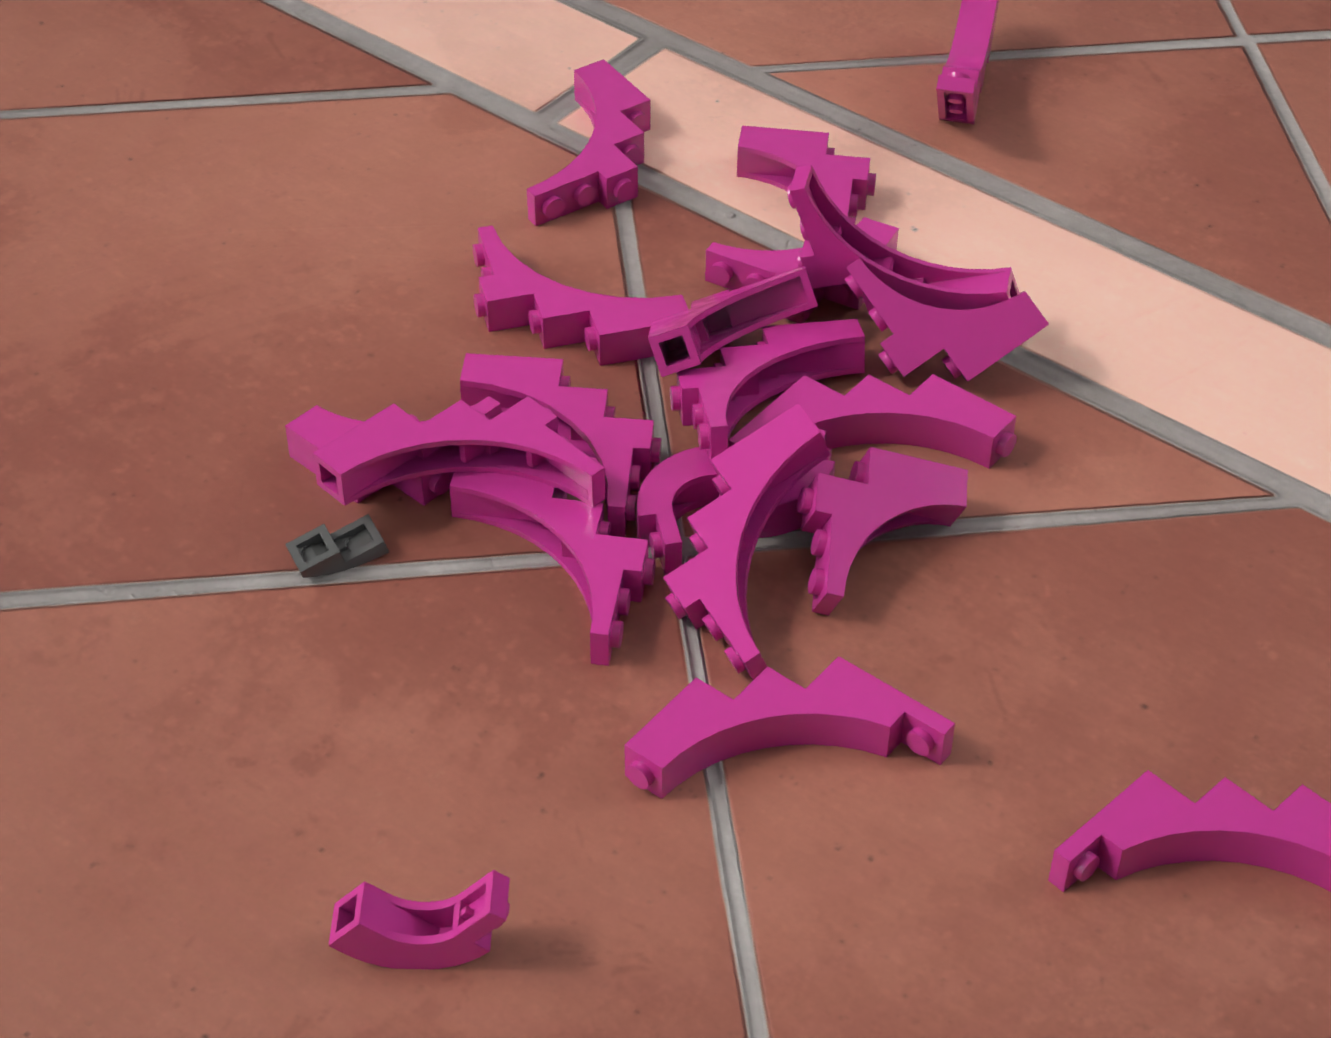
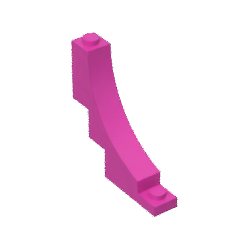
M999 0L961 1L951 50L947 62L943 66L942 74L938 76L936 87L940 120L969 124L975 123L979 93H982L986 64L989 63Z
M868 374L845 396L803 375L728 440V448L799 403L815 425L821 430H826L825 443L827 448L834 449L843 446L883 443L912 445L951 453L989 469L1001 457H1007L1012 452L1017 440V436L1014 434L1016 416L934 374L910 395Z
M840 656L806 689L767 667L735 699H732L696 677L624 745L625 776L636 787L647 789L663 799L679 784L717 762L763 748L786 745L839 746L888 757L902 742L916 754L925 756L941 765L951 754L955 723Z
M1147 770L1054 850L1048 881L1064 892L1078 879L1082 882L1087 880L1097 867L1113 879L1118 880L1135 872L1160 865L1189 861H1223L1255 865L1287 873L1314 883L1331 892V803L1302 784L1276 809L1272 810L1226 777L1194 803Z

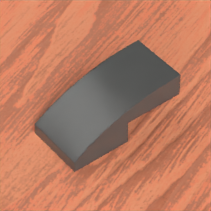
M369 514L331 534L325 524H322L285 544L303 578L345 571L389 553L383 538Z

